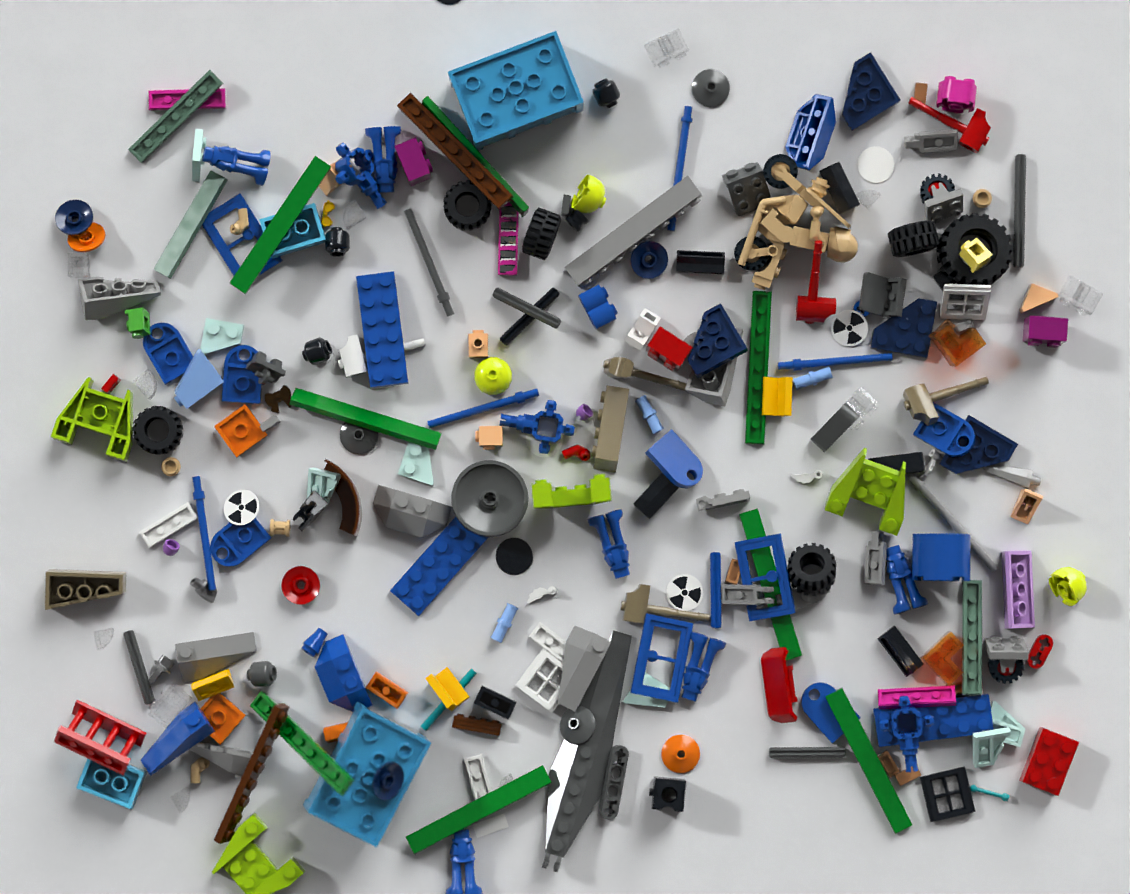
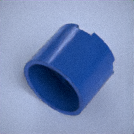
M912 534L913 581H921V577L925 581H960V578H962V581H970V534Z

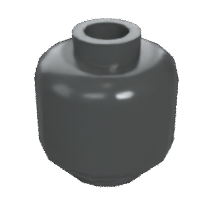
M269 661L254 662L251 664L250 669L247 670V679L255 687L270 686L277 678L276 667Z

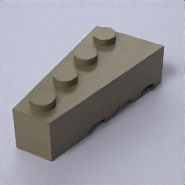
M607 385L606 392L602 391L600 402L604 403L603 410L599 409L597 420L601 421L600 428L596 427L594 438L598 439L597 446L593 445L591 457H595L593 469L616 472L629 389Z
M49 569L46 571L45 610L123 594L126 592V572Z

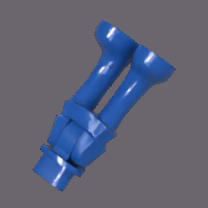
M382 127L365 128L366 136L371 138L373 173L377 180L376 184L379 186V193L394 192L395 178L398 171L395 157V138L401 133V127H383L386 159H383Z
M205 146L202 161L208 162L211 166L214 165L222 171L226 170L229 173L237 172L254 177L257 185L263 186L268 174V169L263 167L269 166L271 154L268 150H262L260 153H249L237 150L236 148H230L229 146H214L213 148ZM238 159L256 163L262 167H254L236 162Z
M622 509L605 514L613 535L614 545H611L603 514L587 519L588 524L595 527L599 534L603 548L602 553L605 555L604 559L612 567L610 570L614 572L615 579L630 575L628 569L630 564L627 563L629 551L626 549L627 544L624 543L619 520L623 516Z
M896 545L887 548V573L889 574V580H891L897 600L896 605L893 607L894 615L911 610L901 583L903 578L910 595L912 609L928 605V600L920 595L915 582L912 580L911 564L904 556L905 553L901 552L900 546Z
M692 631L690 638L694 642V647L683 676L684 685L682 688L684 690L681 697L696 702L698 694H701L700 690L708 682L707 679L710 676L709 672L714 657L718 651L725 648L726 642L710 637L702 666L699 668L698 663L708 636Z
M469 829L455 833L454 839H452L454 843H452L449 853L451 855L452 883L446 889V894H463L461 863H465V894H482L481 887L477 886L475 882V850L472 842H470L472 838H469Z

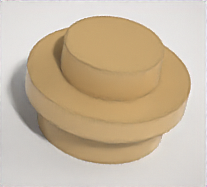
M979 189L973 195V203L978 208H986L992 201L990 192L985 189Z
M168 457L162 462L161 469L165 475L175 476L180 472L181 465L176 458Z

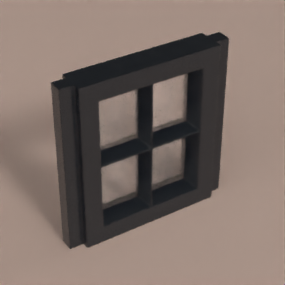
M965 766L920 777L930 822L976 812Z

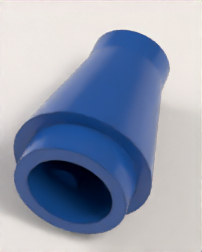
M318 628L303 642L301 649L314 657L319 653L328 634L321 628Z

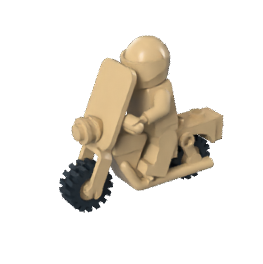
M784 154L770 157L763 169L766 182L777 189L790 186L798 194L762 199L758 204L747 237L741 239L734 250L735 260L738 265L750 271L761 268L767 262L768 256H773L765 270L755 272L752 282L755 283L754 287L765 290L766 287L770 288L773 277L777 278L781 269V267H778L779 260H784L787 252L783 242H790V245L814 250L815 241L820 240L823 242L822 252L827 251L828 258L840 263L852 260L858 251L857 240L850 233L851 230L849 228L851 225L822 200L827 195V188H830V185H827L828 181L817 177L816 180L812 179V187L806 188L796 179L798 168L791 157ZM808 203L813 206L810 211L813 217L810 229L794 226L792 229L790 226H785L787 224H797ZM824 207L848 229L835 226L830 228L829 233L820 232L821 222H819V217L824 213ZM757 231L762 233L774 245L767 247V244L761 238L756 237Z

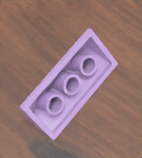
M1031 551L1001 552L1005 629L1035 627Z

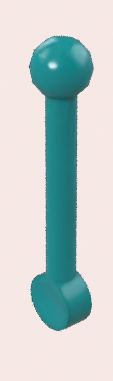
M976 785L970 786L972 792L978 791L996 796L1003 801H1008L1010 797L1007 793L999 794L978 788Z

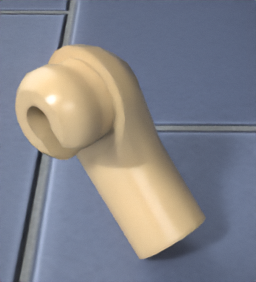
M247 208L238 209L239 220L230 226L232 234L240 235L249 226Z
M201 757L191 765V783H200V773L209 767V760Z

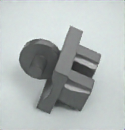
M258 351L254 354L252 361L247 364L246 369L254 372L255 376L259 377V384L265 385L267 382H277L281 376H285L286 370L282 369V361L272 359L269 363L266 361L267 355Z

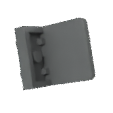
M757 162L748 163L743 168L733 169L722 175L738 216L757 210L758 204L762 199L771 198L763 170Z
M865 272L860 295V310L883 317H902L907 279L886 278Z

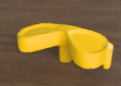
M329 200L324 203L321 220L323 227L333 224V221L327 214L335 209V205Z

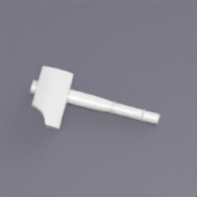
M358 335L348 336L347 344L339 350L341 359L338 360L340 369L344 368L346 378L367 373L365 364L367 362L366 353H362ZM424 338L404 343V351L426 346Z

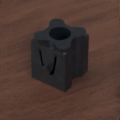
M654 776L653 789L650 788L649 796H652L651 808L661 810L664 807H671L674 811L683 812L686 780ZM667 787H671L676 791V797L671 802H667L662 798V791Z

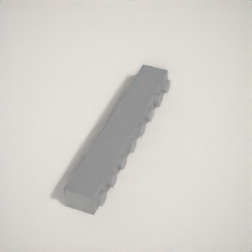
M686 176L565 266V269L578 287L582 285L586 287L593 281L592 277L597 274L599 276L604 274L608 270L607 266L611 263L617 264L624 258L622 255L627 251L631 253L642 240L646 242L655 235L653 232L658 228L662 230L670 224L669 220L674 216L677 219L685 213L684 209L689 205L693 207L701 201L699 199L702 196L701 192L689 176Z

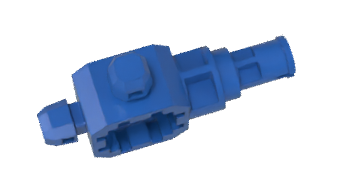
M340 143L336 147L337 153L341 156L335 163V169L338 172L335 178L337 183H346V185L350 186L358 185L361 193L370 196L377 209L383 207L387 201L378 192L377 181L371 176V173L374 171V164L371 161L373 159V152L370 149L364 151V149L358 147L349 151L350 148L345 143ZM353 158L356 166L360 167L358 175H355L356 171L353 167L350 168L349 166L351 164L349 161Z
M553 400L546 402V412L539 411L535 415L524 414V416L518 415L517 417L501 414V419L506 421L500 420L499 426L516 428L521 433L532 434L535 440L542 441L539 444V452L542 454L549 453L551 446L549 442L556 443L559 441L561 433L564 436H573L575 427L566 424V426H563L561 415L554 413L557 404ZM540 417L558 420L556 437L537 435Z
M900 696L899 706L901 708L895 709L892 712V721L885 719L879 722L880 730L890 731L889 729H893V735L899 739L902 755H905L906 772H911V766H913V772L918 771L916 757L918 753L917 748H919L918 737L923 732L922 726L930 727L934 725V717L931 715L921 717V713L917 708L909 707L911 705L909 697ZM915 714L917 731L898 733L896 715Z

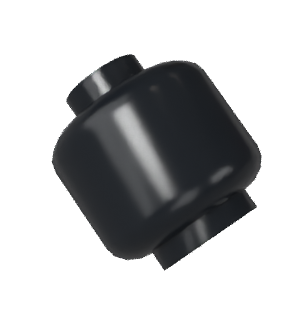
M606 78L594 84L595 88L592 93L599 106L610 108L617 104L616 100L619 99L620 92L613 80L608 81Z
M333 227L331 231L325 234V250L331 256H344L349 251L350 237L347 231L342 230L341 227Z
M321 337L306 342L302 351L304 360L309 361L312 365L329 360L330 354H332L330 343Z

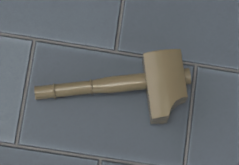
M614 357L605 360L603 363V372L612 378L618 379L634 376L684 391L687 383L680 382L679 380L676 381L634 369V363L627 358Z
M983 377L933 393H928L925 383L914 385L904 390V407L910 411L913 419L920 420L929 426L936 423L939 418L933 402L987 385L989 380L987 377Z
M639 584L636 590L626 593L625 601L621 602L620 610L624 611L623 621L644 623L645 615L648 613L663 617L709 622V614L648 605L650 585Z

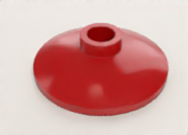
M296 566L288 570L283 576L281 583L282 592L294 604H307L318 595L320 581L312 569L305 566ZM299 582H304L305 587L303 589L298 588Z

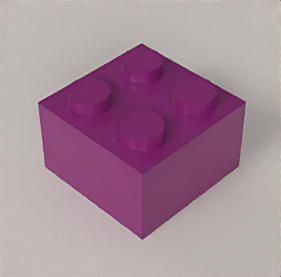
M415 137L395 146L410 186L432 178L433 168L429 158L425 160L423 156L426 155V151L422 141L418 142Z
M1028 316L1024 319L1023 342H1028V346H1039L1044 343L1047 344V347L1058 348V346L1067 342L1068 318Z

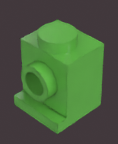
M143 307L125 310V315L129 319L126 325L128 331L132 333V338L141 339L146 335H150V313Z

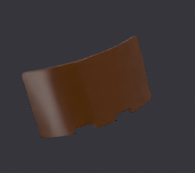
M325 459L324 462L327 464L324 470L341 474L335 489L342 504V521L339 529L357 537L362 521V506L359 493L349 476L337 465Z

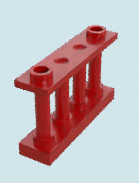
M77 699L72 711L75 717L68 728L60 725L54 742L124 776L131 760L127 756L134 744L142 746L146 732ZM82 719L92 723L86 736L74 732ZM99 728L110 732L103 745L92 740ZM117 736L127 740L120 753L110 749Z

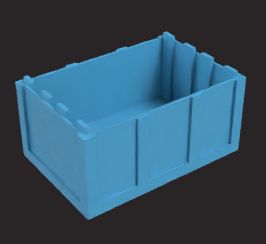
M556 31L448 71L452 88L454 87L472 134L474 146L478 151L484 149V146L505 138L511 139L516 137V134L542 124L544 126L548 125L555 119L574 112L576 114L582 112L584 108V101Z
M356 702L355 710L343 733H340L337 738L338 743L331 754V757L355 781L344 796H342L320 776L309 798L305 799L303 806L308 813L377 847L425 757L431 742L425 736L419 733L415 734L372 712L363 704ZM387 762L398 763L404 772L402 788L390 800L377 798L372 787L375 773Z

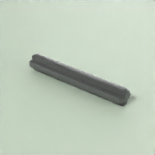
M496 288L493 292L494 298L555 329L561 323L560 318L500 288Z
M133 630L126 631L123 635L144 703L146 705L154 703L155 698L148 681L135 633Z
M771 747L769 748V757L842 758L845 757V748Z

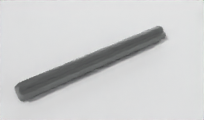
M1017 154L1015 156L1013 266L1016 268L1024 267L1026 155Z

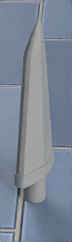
M996 464L982 467L988 473L1029 489L1030 484L1039 486L1041 478L1032 476L1033 470Z

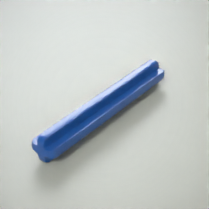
M712 552L710 554L711 627L721 628V554L719 552Z

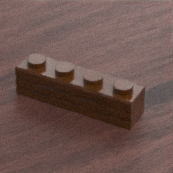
M457 713V715H454L452 727L500 736L502 724L497 720L490 722L486 718L479 720L475 716L469 715L468 718L464 717V714Z

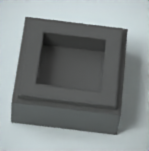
M564 194L561 216H569L570 195Z

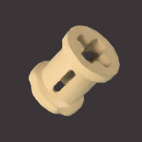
M271 519L270 536L277 534L290 537V520L284 522Z

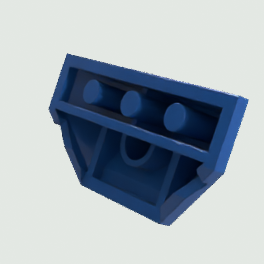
M815 94L811 100L797 110L785 146L788 156L795 161L797 168L810 170L825 157L836 124L834 99L832 97Z
M344 634L326 641L316 662L315 669L329 703L352 712L355 710L356 702L363 704L366 708L372 706L373 704Z

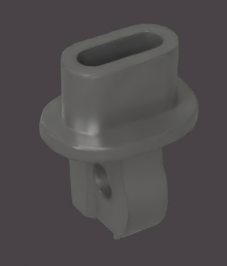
M197 577L193 578L190 585L196 588V593L206 601L214 603L217 589L209 591L207 580L203 579L201 581Z
M162 655L158 661H154L157 669L148 680L152 684L157 681L163 672L171 674L170 670L175 663L165 655Z

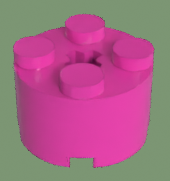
M946 76L938 85L936 107L942 106L943 111L950 113H963V110L969 109L968 113L974 111L977 91L975 80H956V77Z

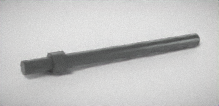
M407 209L404 211L437 290L439 303H442L447 317L451 316L454 312L449 302V294L444 290L412 209Z

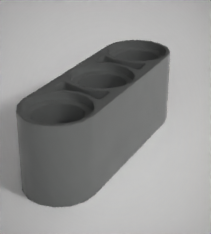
M845 403L810 440L825 452L860 415Z

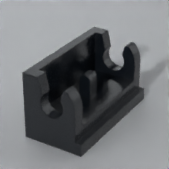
M315 490L310 494L300 507V510L293 516V521L298 517L304 520L298 527L301 532L319 516L328 503Z

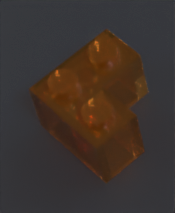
M943 324L929 335L949 365L954 367L986 345V342L976 328H969L960 336H957L950 324Z
M947 631L920 658L946 686H950L963 673L950 658L964 645L951 631Z

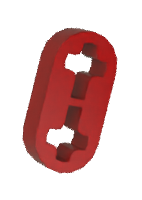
M1039 635L1035 639L1029 651V659H1026V663L1030 668L1038 669L1045 663L1053 647V640L1049 635ZM1047 638L1048 647L1044 646L1042 651H1040V639L1044 640ZM1039 652L1038 660H1040V663L1032 665L1031 657H1035Z

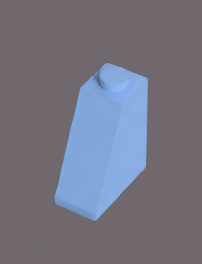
M201 349L196 351L174 391L176 394L174 399L180 407L184 405L186 409L224 382Z

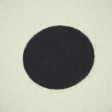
M520 538L504 540L496 551V562L499 568L510 575H518L525 572L533 560L531 547Z

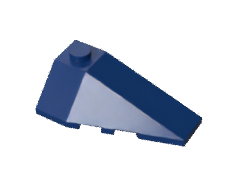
M196 701L179 712L141 759L150 776L215 732Z

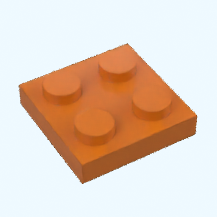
M246 404L214 426L236 457H239L268 436L259 427L260 423Z
M221 693L211 696L201 707L202 712L215 731L210 736L220 745L246 716Z

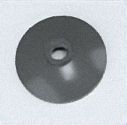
M715 69L701 71L692 83L694 98L698 103L706 107L719 106L727 99L730 92V84L727 77ZM713 84L715 88L713 90H709L708 85Z
M345 422L340 430V440L344 448L349 452L364 454L372 450L376 445L378 432ZM357 431L362 432L361 438L355 437Z
M578 706L575 712L568 709L560 721L561 735L571 744L587 742L594 734L596 728V720L593 713L583 706ZM577 721V725L573 727V723Z

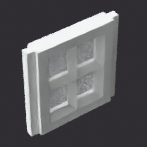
M944 284L940 319L986 320L991 285Z
M542 649L515 686L553 713L558 706L563 663L545 649Z

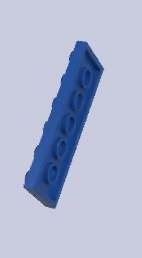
M394 271L356 276L370 389L409 384Z
M455 517L390 591L419 616L489 537L473 534L465 529Z
M989 694L956 698V706L917 707L921 717H924V715L934 717L933 726H922L923 732L918 737L919 742L969 736L977 732L994 730ZM874 708L878 746L899 745V739L893 735V729L881 731L879 724L881 720L885 719L892 721L891 714L895 709ZM915 714L896 715L898 733L917 731Z

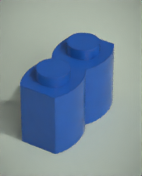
M599 285L578 295L595 330L616 320L615 315L618 314L613 304L610 305L606 299L609 297L604 287L601 288Z

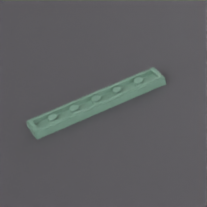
M209 70L128 150L143 163L224 83Z
M210 170L154 267L155 271L170 279L172 278L228 179Z
M982 580L962 581V695H982Z

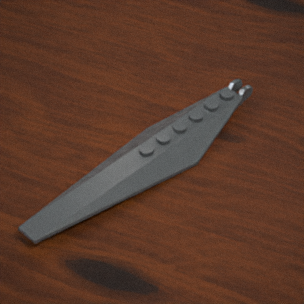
M613 630L609 639L611 644L579 705L593 713L596 720L594 734L587 742L582 744H571L564 739L550 769L549 778L552 783L548 785L546 855L542 868L546 869L549 864L550 854L558 856L553 867L554 871L558 872L562 858L566 855L602 795L609 753L615 734L631 635ZM577 721L573 723V727L577 725Z

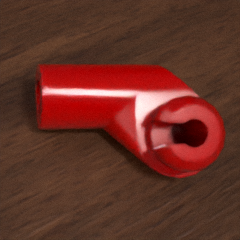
M574 445L561 451L565 460L573 456L582 461L590 459V451L580 445Z

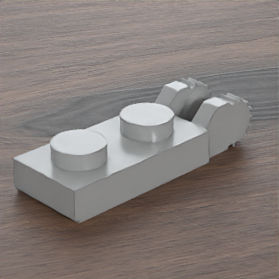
M722 584L721 604H772L774 599H760V592H772L774 587Z

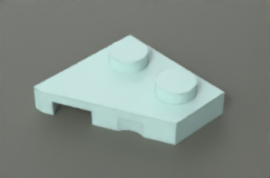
M203 129L195 130L192 158V181L200 182L201 164L204 165L202 149L206 146L207 137H203Z
M206 318L200 349L206 355L214 351L240 345L244 325Z
M408 442L398 475L433 486L434 480L429 448Z
M309 468L307 498L315 490L329 503L341 478V474L318 468Z
M645 672L643 685L670 690L669 687ZM630 691L623 700L626 704L663 708L669 702L633 694Z
M992 701L991 714L994 730L1009 727L1011 735L1005 738L1004 743L1021 747L1025 728L996 701Z
M1009 727L973 733V765L975 768L994 765L998 754L1004 747L1003 742L1005 738L1011 735Z

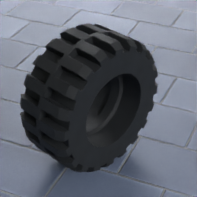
M972 213L970 216L966 214L954 220L939 239L940 245L937 247V252L939 253L937 261L942 264L941 271L949 275L947 279L950 281L955 280L956 284L991 285L1007 271L1008 265L1013 258L1011 255L1013 245H1010L1012 239L1010 234L1006 235L1005 231L1007 229L1005 226L1000 227L997 224L999 222L997 219L991 220L989 215L983 214L979 216L978 213ZM967 235H976L983 238L990 246L992 254L990 262L974 273L970 271L971 267L961 259L958 252L960 240Z

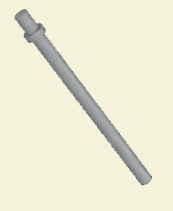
M913 473L908 479L915 486L914 489L921 492L958 534H968L926 488L925 482H921ZM971 538V549L992 572H995L999 567Z

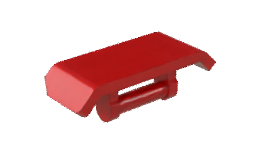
M786 647L772 648L763 653L761 657L768 715L773 721L779 723H790L797 720V715L792 709V702H798L793 680V665H786V656L789 652Z

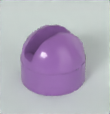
M582 404L576 410V416H580L579 420L585 421L593 416V412L588 405Z
M167 539L163 545V552L167 556H173L178 552L180 545L175 540Z

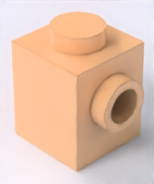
M472 330V334H468L469 358H488V333H484V330Z
M479 426V431H475V441L479 442V446H483V450H495V446H503L502 426Z

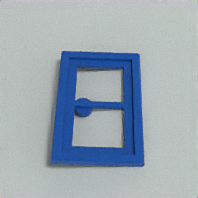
M241 193L209 212L202 224L233 276L240 268V265L229 249L244 240H252L254 235L259 240L263 234L261 225ZM236 208H247L250 229H246L241 238L227 246L213 222ZM281 257L270 258L259 276L283 261Z
M781 533L734 542L742 585H752L754 581L765 579L769 582H775L778 579L783 605L757 609L756 605H746L749 622L796 613ZM772 546L776 571L771 570L767 572L766 576L751 578L746 551Z
M646 613L630 693L678 703L694 623ZM654 626L681 632L676 659L659 656L656 651L650 650ZM659 659L675 663L670 690L643 685L647 660L655 662Z

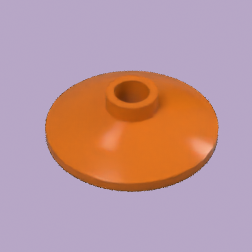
M92 222L85 232L78 235H68L67 241L73 250L89 252L102 245L106 234L100 224Z
M675 735L664 743L661 755L665 766L669 770L676 773H686L697 765L700 758V750L695 740L691 737ZM678 751H684L685 755L683 758L677 756Z

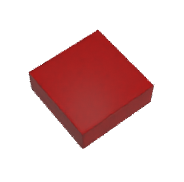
M112 374L101 389L110 394L121 379Z

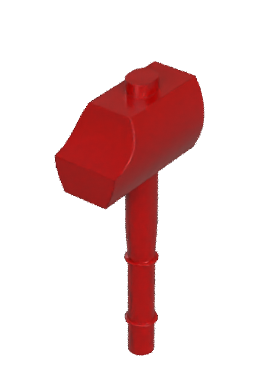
M913 97L908 102V104L936 118L943 124L954 130L957 129L958 132L963 134L958 144L976 154L982 145L986 146L990 139L987 135L991 126L986 121V112L977 108L968 125H965Z
M820 240L815 241L808 296L798 295L796 321H805L807 324H814V322L824 323L827 317L836 313V298L817 297L823 243Z

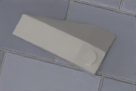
M104 277L78 279L85 320L105 318L161 295L158 281L134 279L131 282H124L121 278H115L114 281L104 280Z
M736 328L742 338L743 329ZM737 357L699 378L696 377L692 370L685 391L708 404L725 407L731 390Z
M573 627L565 645L558 704L574 712L576 711L611 641L580 627Z
M254 632L175 644L178 666L183 682L203 679L256 651Z
M199 742L189 749L228 772L234 773L236 778H242L253 753Z

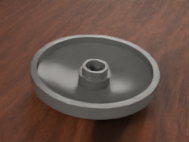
M494 460L476 462L464 469L457 477L451 493L452 509L459 523L473 534L483 537L501 536L512 531L523 519L528 506L527 487L521 475L514 468L503 462Z

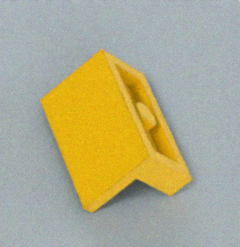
M763 377L762 415L791 416L793 377Z
M448 667L436 676L430 674L425 678L450 711H453L470 698Z
M228 668L193 682L191 687L197 700L201 701L234 688V684Z

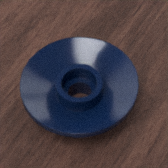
M69 200L63 203L55 214V222L58 229L67 235H78L85 232L93 221L91 207L81 200Z
M646 241L639 244L631 255L633 271L645 279L658 277L665 271L668 265L666 249L655 241ZM650 255L651 259L649 261H645V257Z
M387 762L377 770L372 784L373 792L377 798L390 800L399 793L404 782L402 767L398 763Z

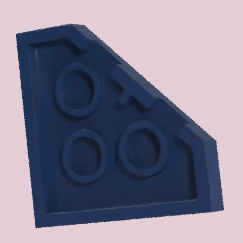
M871 52L853 64L842 117L851 131L901 101Z
M918 298L902 310V317H891L873 330L870 348L928 358L937 301Z
M721 303L703 313L702 323L697 331L694 346L688 358V363L697 378L748 351Z
M968 415L965 420L972 426L975 432L973 448L970 452L960 457H951L945 454L939 465L954 474L998 464L1009 461L1018 444ZM966 437L959 440V446L961 447L969 444V439Z

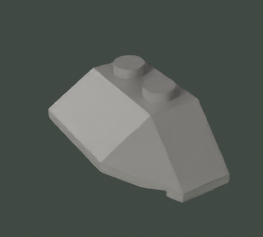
M378 485L373 501L385 527L421 538L446 526L452 509L451 506Z

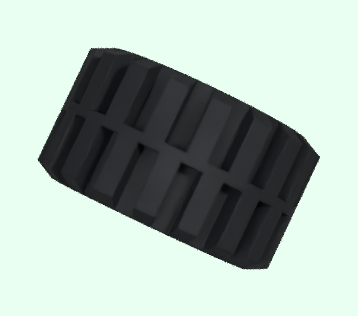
M466 180V182L460 181L457 185H452L451 189L446 192L443 201L444 212L448 221L454 227L464 231L465 229L472 231L474 228H480L482 224L487 222L491 214V201L470 180ZM471 195L478 200L479 208L474 215L463 216L458 213L456 203L462 196Z
M542 208L536 209L524 238L522 252L545 260L549 256L561 222V215Z
M933 221L906 224L894 228L887 233L894 257H906L924 253L940 245Z
M151 406V408L144 409L134 421V439L137 441L138 446L151 454L161 455L173 451L180 444V439L183 437V425H181L180 418L175 412L163 406ZM156 419L164 420L169 426L167 437L160 442L151 440L147 433L149 424Z
M808 543L803 544L802 548L798 546L796 552L793 551L788 559V573L791 586L793 588L797 587V592L801 593L803 591L806 596L809 593L812 596H817V593L821 595L824 594L825 589L827 591L831 589V585L834 584L836 578V560L833 553L830 554V550L828 548L824 549V545L821 544L816 546V543H812V545L808 546ZM814 564L821 567L822 571L818 574L810 575L801 569L806 565Z

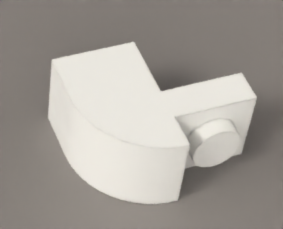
M644 309L624 341L632 348L641 351L661 318Z

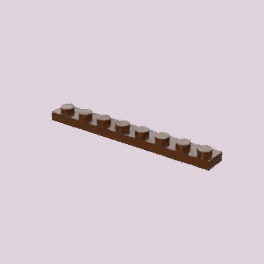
M412 93L408 94L397 105L421 132L499 210L514 198Z
M284 703L273 706L214 838V841L219 844L229 842L235 834V827L242 819V812L250 801L249 796L257 786V778L264 770L266 758L271 754L272 745L280 734L279 729L287 719L289 706Z

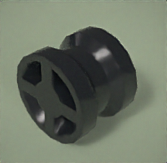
M575 209L571 216L565 218V221L577 232L581 230L583 224L589 222L580 211Z

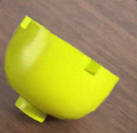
M587 174L577 187L579 189L577 196L574 194L571 201V208L581 213H592L598 207L602 208L606 202L604 197L605 187L602 182L596 177Z
M489 357L483 359L477 365L474 371V380L477 387L483 393L498 395L509 388L512 381V372L510 366L504 360L498 357Z
M1063 567L1050 575V588L1056 597L1060 595L1064 599L1061 602L1065 605L1074 606L1085 596L1087 584L1085 576L1081 571L1072 567Z

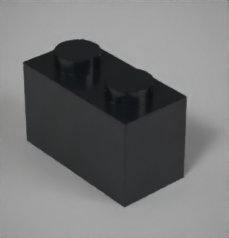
M483 685L474 701V704L508 720L517 701Z

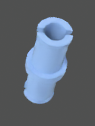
M830 367L815 372L810 371L807 375L794 378L793 382L796 390L812 384L815 386L818 382L833 378Z
M646 395L636 399L635 402L643 414L642 418L647 421L652 433L656 434L663 430L664 427L656 416L657 412L651 407Z
M507 603L501 618L497 620L498 624L491 636L492 639L502 643L508 628L512 626L511 622L518 610L516 606Z

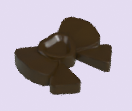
M283 385L279 391L273 394L266 393L264 395L265 402L269 407H272V412H280L278 402L282 400L289 408L292 406L289 405L292 397L291 390L286 385Z

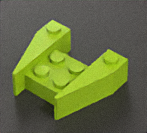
M88 377L57 417L51 437L54 440L72 445L78 427L111 437L106 455L127 462L133 445V393L127 389L125 398L121 399L93 390L91 388L94 381Z
M863 448L832 485L824 510L843 517L850 498L884 509L879 523V530L897 536L904 520L906 462L902 463L900 471L865 459L867 449Z
M605 474L593 475L594 479L589 481L590 488H586V484L575 485V489L567 490V486L555 487V491H552L551 483H547V479L535 480V484H532L533 506L539 509H552L612 501L610 478H605Z
M254 813L238 827L212 873L214 875L223 867L245 894H271L290 886L305 870L294 857L279 869L253 841L268 828L257 814Z

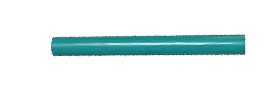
M471 668L460 680L461 686L464 688L477 673ZM443 702L438 705L421 725L425 731L447 708Z

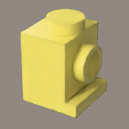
M978 238L972 242L968 240L960 247L962 250L959 255L971 267L970 271L972 273L984 266L992 256L991 252Z

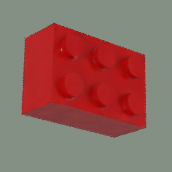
M660 326L647 345L646 351L648 352L647 356L657 361L660 359L663 361V366L667 369L678 371L690 353L692 346Z
M1040 727L1019 781L1059 796L1079 742Z

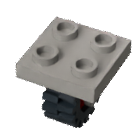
M938 173V177L932 174L931 178L927 176L926 181H922L920 197L924 204L926 221H933L936 224L945 218L956 217L963 212V193L961 188L955 190L954 183H952L950 178L947 179L946 175L942 178L941 174Z
M992 636L985 638V648L989 656L988 668L993 679L996 678L997 682L1000 683L1002 681L1003 684H1006V681H1009V684L1013 683V679L1017 681L1018 675L1021 677L1022 671H1024L1022 659H1029V651L1024 639L1018 636H1011L1010 638Z

